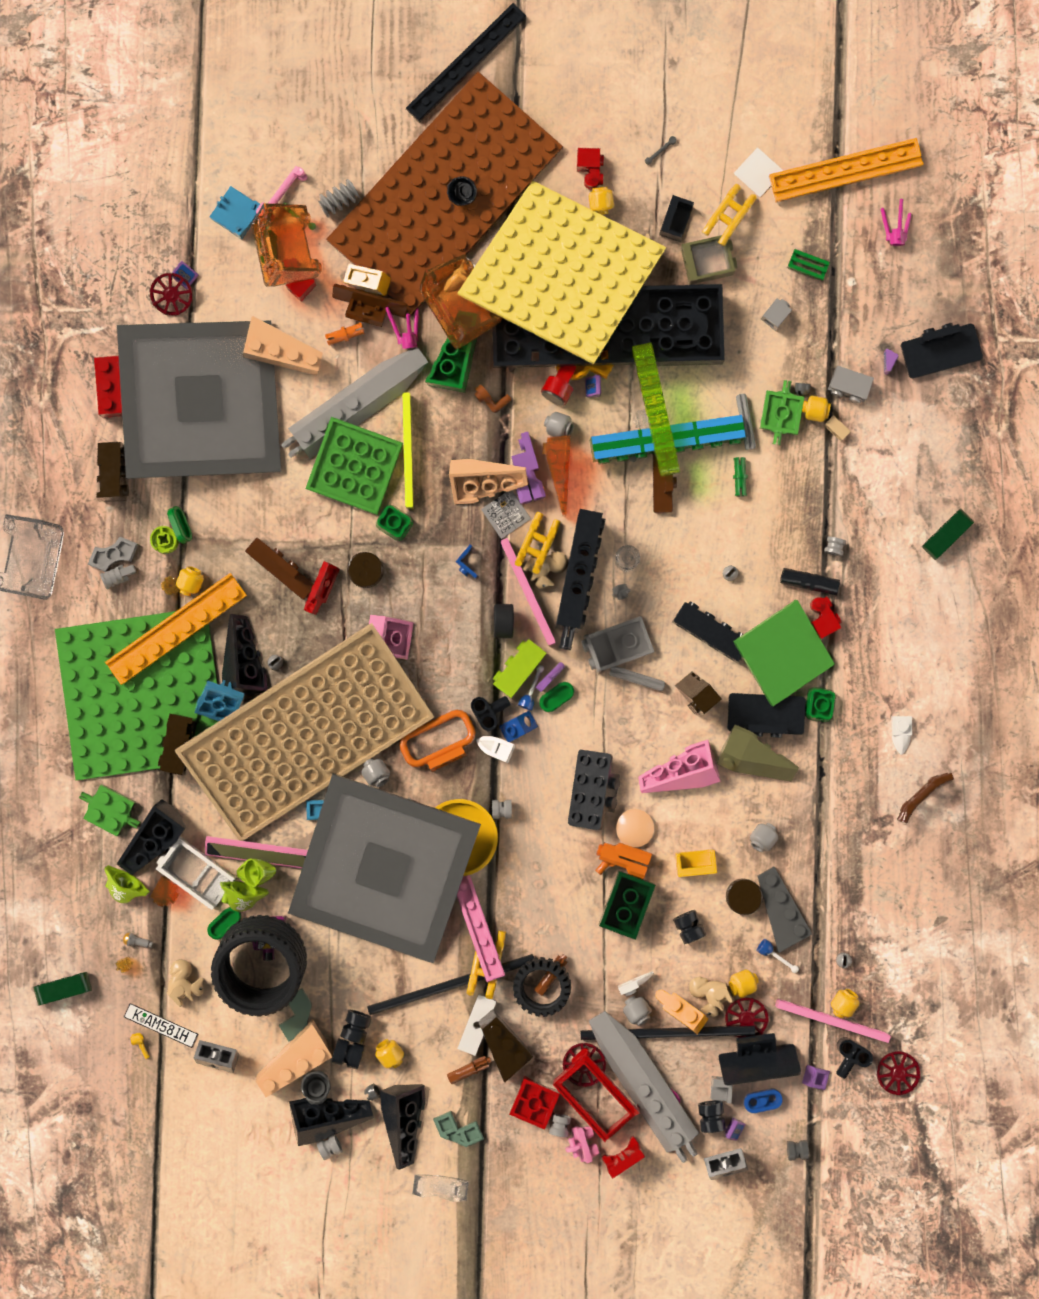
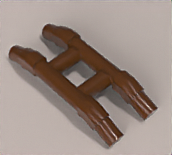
M952 773L931 777L915 795L902 805L897 820L907 824L913 811L940 785L954 780Z

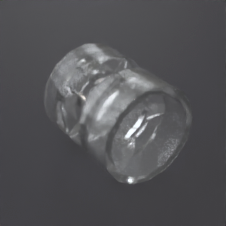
M630 545L619 548L614 558L616 567L623 572L633 571L640 562L639 551Z

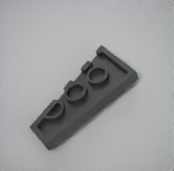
M773 866L757 875L778 953L812 935L775 867Z

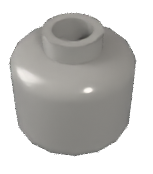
M554 412L551 416L546 417L544 426L548 435L565 439L571 435L574 423L570 416Z
M371 758L363 764L362 775L370 786L378 788L389 781L390 771L383 760Z
M770 823L758 824L750 835L751 846L759 852L770 851L779 838L776 833L777 829Z
M632 996L625 1001L626 1006L623 1008V1013L631 1024L640 1026L651 1018L652 1010L643 997L635 998V996Z

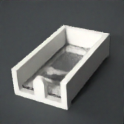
M180 837L175 844L169 847L168 853L166 855L162 854L158 859L156 870L213 910L225 892L221 888L220 882H233L237 877L191 845L183 837Z

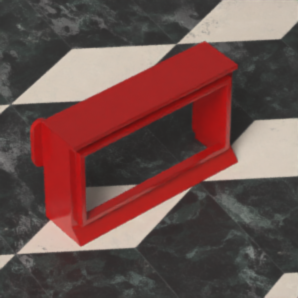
M583 1048L572 1058V1064L554 1079L553 1086L597 1135L606 1142L634 1116L640 1113V1106L638 1104L636 1106L633 1105L590 1057L591 1052L587 1048ZM583 1065L593 1073L628 1112L606 1131L562 1084Z

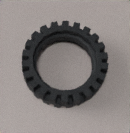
M545 957L540 959L533 958L532 961L529 960L523 964L515 976L513 985L514 998H517L516 1002L518 1005L521 1004V1008L524 1011L527 1009L528 1014L532 1015V1013H535L537 1017H540V1015L547 1017L549 1014L552 1016L559 1012L566 1005L571 993V979H569V973L565 972V967H561L558 961L555 963L553 959L549 958L546 960ZM535 970H545L554 974L561 986L559 997L549 1004H540L531 1000L526 995L523 985L527 975Z

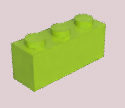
M530 639L527 642L523 640L516 648L519 652L515 657L511 655L504 663L507 666L504 671L501 672L499 670L493 677L495 681L493 685L509 698L514 696L547 654Z

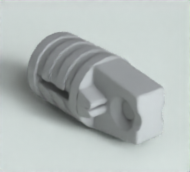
M123 565L115 567V569L101 573L100 576L108 590L110 587L128 581V576L137 572L134 565L125 568Z

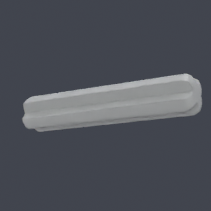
M739 394L736 396L739 415H742L746 436L744 438L745 449L752 450L756 448L747 395Z
M617 666L610 669V676L658 691L664 690L665 682Z

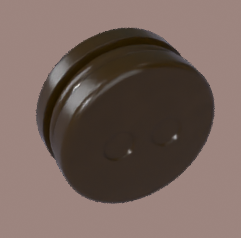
M360 552L354 555L347 566L350 580L361 588H371L377 585L382 579L384 572L380 559L370 552Z
M745 878L737 879L726 890V902L730 909L737 914H752L759 909L762 903V891L752 880Z

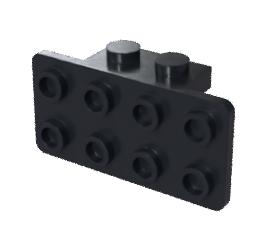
M953 323L942 325V329L935 330L934 328L924 330L919 338L902 342L900 347L909 377L914 379L980 361L983 358L975 326L973 324L960 326L959 324L953 325Z
M731 693L728 699L727 729L732 731L734 725L753 732L758 737H763V733H771L770 737L782 738V734L802 735L805 725L806 699L802 696H788L775 706H771L763 694Z
M582 749L578 751L568 816V824L570 826L601 830L605 812L614 813L617 806L620 775L611 773L612 754Z
M775 1033L736 1038L737 1051L722 1053L718 1056L723 1082L727 1086L792 1077L801 1074L795 1046L793 1044L776 1046Z

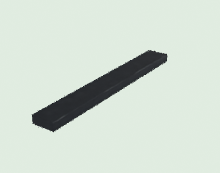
M512 3L406 107V110L420 123L526 19V15Z

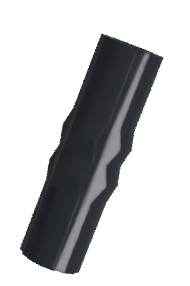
M783 568L780 583L837 595L840 580Z

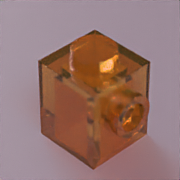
M161 876L150 897L154 899L153 902L161 907L164 905L168 906L171 903L174 904L179 896V893H177L179 886L166 876Z

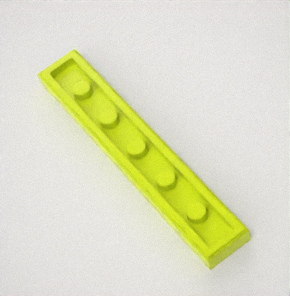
M403 393L405 507L407 509H414L411 394Z

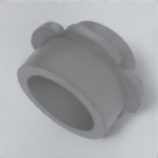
M627 584L617 585L612 589V596L622 600L628 597V593L631 590L627 587Z

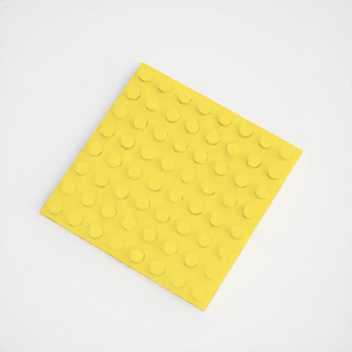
M532 181L457 295L594 364L661 258L666 247Z

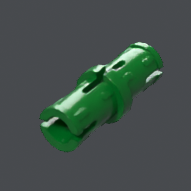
M739 457L733 458L735 496L740 497V489H742L743 497L747 496L746 479H748V474H746V457L740 458L741 465H739Z

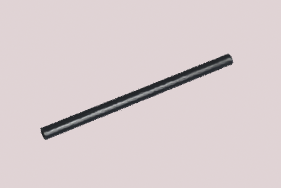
M530 954L502 963L504 973L521 968L527 961H532L534 956ZM471 973L367 1006L369 1015L468 985ZM478 976V981L485 979L483 976Z
M755 1026L703 1027L698 1035L687 1027L628 1029L637 1039L755 1035ZM580 1030L581 1040H596L593 1030Z

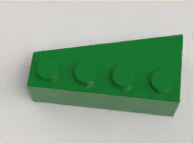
M464 311L458 312L449 335L441 347L440 354L425 380L428 386L466 393L481 318L478 314Z

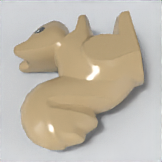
M559 551L552 552L551 555L547 554L540 573H533L530 580L533 581L537 578L536 587L539 589L554 586V583L547 577L549 571L555 573L565 571L568 565L567 556ZM531 555L522 570H529L533 573L532 570L537 558Z
M183 959L174 961L170 967L169 973L172 975V978L168 983L167 995L181 1007L183 1005L182 1000L186 997L193 1001L192 994L196 996L203 995L204 978H200L192 984L188 980L192 972L190 963Z
M701 976L693 978L689 983L691 995L696 998L706 997L708 1001L706 1005L700 1008L699 1011L715 1017L718 1015V1008L724 1011L723 1002L733 1003L734 998L727 983L719 981L708 982L707 978H702Z

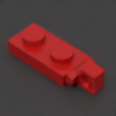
M323 562L306 601L305 611L317 615L322 603L327 601L340 570L338 567L328 562Z

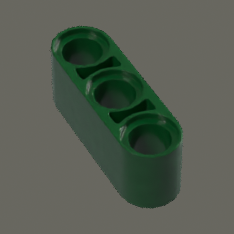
M960 508L922 545V548L934 560L938 559L974 521Z
M87 972L33 987L38 1006L92 991Z

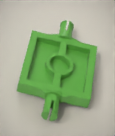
M784 380L782 391L774 392L767 390L765 394L759 429L769 430L774 433L772 443L776 445V442L777 445H781L782 434L798 435L804 397L790 393L792 381L787 383V380Z
M103 784L99 786L93 797L85 792L80 794L79 799L89 803L88 810L83 818L86 821L115 836H119L126 824L136 829L139 827L140 821L131 817V812L136 802Z

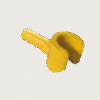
M141 1033L132 1034L130 1037L131 1044H139L145 1059L149 1058L150 1056L144 1045L143 1035Z

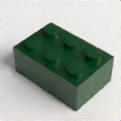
M618 870L598 925L636 940L656 885Z

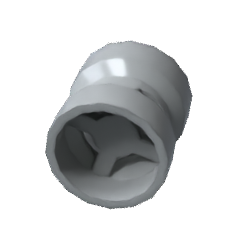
M492 800L493 819H499L500 817L512 819L511 800H505L504 802Z
M553 1113L552 1121L554 1123L550 1126L549 1134L558 1137H568L567 1125L570 1124L571 1117Z
M336 1135L329 1137L326 1141L321 1140L317 1142L319 1153L324 1161L333 1154L338 1155L343 1152Z

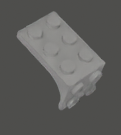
M642 616L592 634L584 635V640L581 641L584 651H589L591 658L588 659L591 670L595 669L596 673L654 652Z

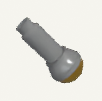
M126 933L123 937V943L127 946L138 945L148 948L152 947L153 942L147 939L136 937L133 933Z

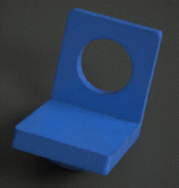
M470 544L455 562L460 566L458 570L466 577L471 575L476 580L478 575L461 562L473 548Z
M529 710L499 727L506 741L511 742L534 730L538 725ZM525 717L530 720V727L525 724Z

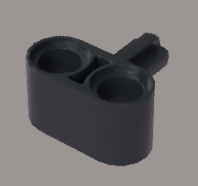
M506 696L491 704L483 697H476L471 702V709L481 727L486 731H491L497 726V716L495 714L506 709L511 704ZM477 700H482L485 703V708L482 711H477L474 708V703ZM486 717L494 719V725L491 728H487L483 724Z
M842 1037L838 1040L836 1044L837 1050L845 1057L836 1071L839 1077L845 1079L854 1064L861 1067H868L872 1064L873 1055L865 1047L847 1037ZM849 1042L851 1044L850 1050L847 1052L842 1051L843 1044ZM861 1053H867L868 1057L864 1062L859 1061Z

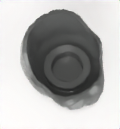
M322 1071L308 1072L301 1080L302 1094L310 1104L321 1105L326 1100L331 1089L330 1080L327 1074Z

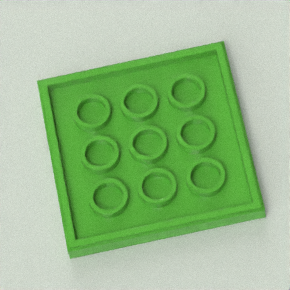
M331 417L305 489L378 515L403 443Z
M794 600L733 641L771 706H775L835 665L798 600Z

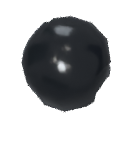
M456 177L448 184V198L457 206L469 205L477 197V186L469 177Z

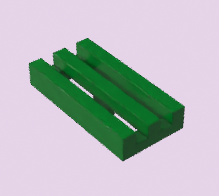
M794 249L787 268L823 281L830 262ZM795 256H799V257H802V258H804V259H807V260H810V261H812V262H815V263H817V264L823 265L824 268H823V267H820V266H818V265L812 264V263H810V262L804 261V260H802V259H799V258H797V257H795ZM793 262L802 264V265H804V266H807V267H809V268L815 269V270L820 271V272H822V273H821V275H820V274H817V273L812 272V271H810V270H807V269H804V268H802V267L796 266V265L793 264Z

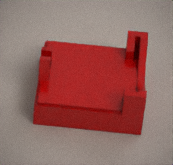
M524 1076L509 1115L545 1130L560 1093L556 1089L544 1086Z
M633 1135L630 1137L628 1146L621 1153L616 1155L604 1154L601 1158L613 1179L645 1158L642 1147Z

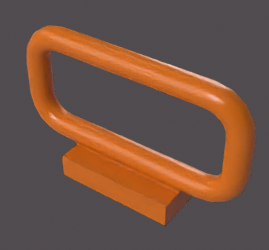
M453 710L423 724L401 738L399 746L405 761L410 766L418 768L428 764L433 772L467 756L463 747L469 745L474 740L476 731L466 712L463 710ZM455 717H460L468 730L466 738L422 759H413L407 747L409 739Z

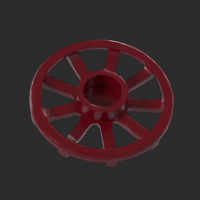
M176 273L159 275L153 281L149 291L152 305L164 315L173 316L185 312L189 308L193 297L189 282L183 276ZM168 276V287L161 281V278ZM172 276L181 279L176 286H172ZM157 282L163 287V291L154 289ZM184 282L188 290L179 291L178 288ZM154 293L162 294L163 297L155 301ZM189 293L188 302L179 297L181 294ZM166 300L165 309H162L158 303ZM178 300L186 306L179 310L176 301ZM171 302L176 312L168 311Z
M749 997L735 1000L730 1004L725 1014L726 1026L740 1023V1026H755L757 1033L751 1036L762 1035L769 1022L765 1006L760 1001ZM741 1001H750L748 1010H744ZM753 1002L761 1006L755 1012L751 1011ZM737 1003L741 1009L740 1013L731 1010ZM764 1011L765 1018L755 1017L757 1014ZM729 1013L737 1016L738 1019L729 1021ZM754 1022H764V1025L760 1029ZM735 1036V1037L742 1038V1037H749V1036Z
M576 1044L572 1046L564 1056L562 1064L563 1070L567 1069L566 1065L572 1064V1062H567V1058L569 1054H571L573 1057L576 1055L573 1052L575 1048L581 1047L582 1050L584 1046L591 1047L593 1049L591 1051L590 1057L593 1056L595 1051L599 1053L601 1059L594 1060V1062H602V1070L605 1073V1057L601 1050L593 1044ZM585 1065L575 1072H580L579 1081L574 1080L571 1076L568 1078L573 1084L580 1087L592 1086L599 1082L598 1079L593 1080L590 1070ZM584 1073L587 1074L590 1080L589 1083H582Z
M894 1051L888 1053L880 1060L877 1067V1079L885 1091L894 1095L907 1094L913 1091L919 1082L920 1067L915 1058L910 1054ZM894 1055H903L901 1063L899 1065L897 1064ZM890 1056L894 1064L893 1067L884 1063ZM906 1057L910 1058L913 1063L904 1067ZM881 1066L889 1069L890 1073L880 1074ZM914 1066L916 1067V1074L907 1073V1070ZM891 1077L892 1079L885 1086L881 1078ZM906 1077L916 1078L912 1086L906 1080ZM894 1081L897 1082V1091L889 1089ZM901 1081L907 1085L908 1089L901 1091Z

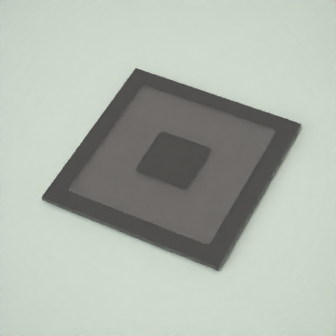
M271 320L263 321L272 326ZM251 321L117 325L126 479L281 472L274 365L242 357Z
M333 773L288 914L434 963L481 824Z

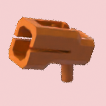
M604 842L603 845L599 844L596 853L603 862L595 871L602 875L608 866L613 867L617 865L626 868L628 874L644 879L647 866L620 858L619 856L649 865L652 853L623 843L612 845Z

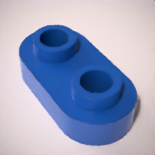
M766 1089L747 1094L743 1103L748 1112L759 1113L779 1108L783 1099L778 1090ZM774 1095L775 1100L769 1101V1096ZM755 1099L756 1104L750 1105V1100Z

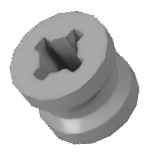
M828 536V545L824 552L843 556L844 552L842 549L846 545V540Z

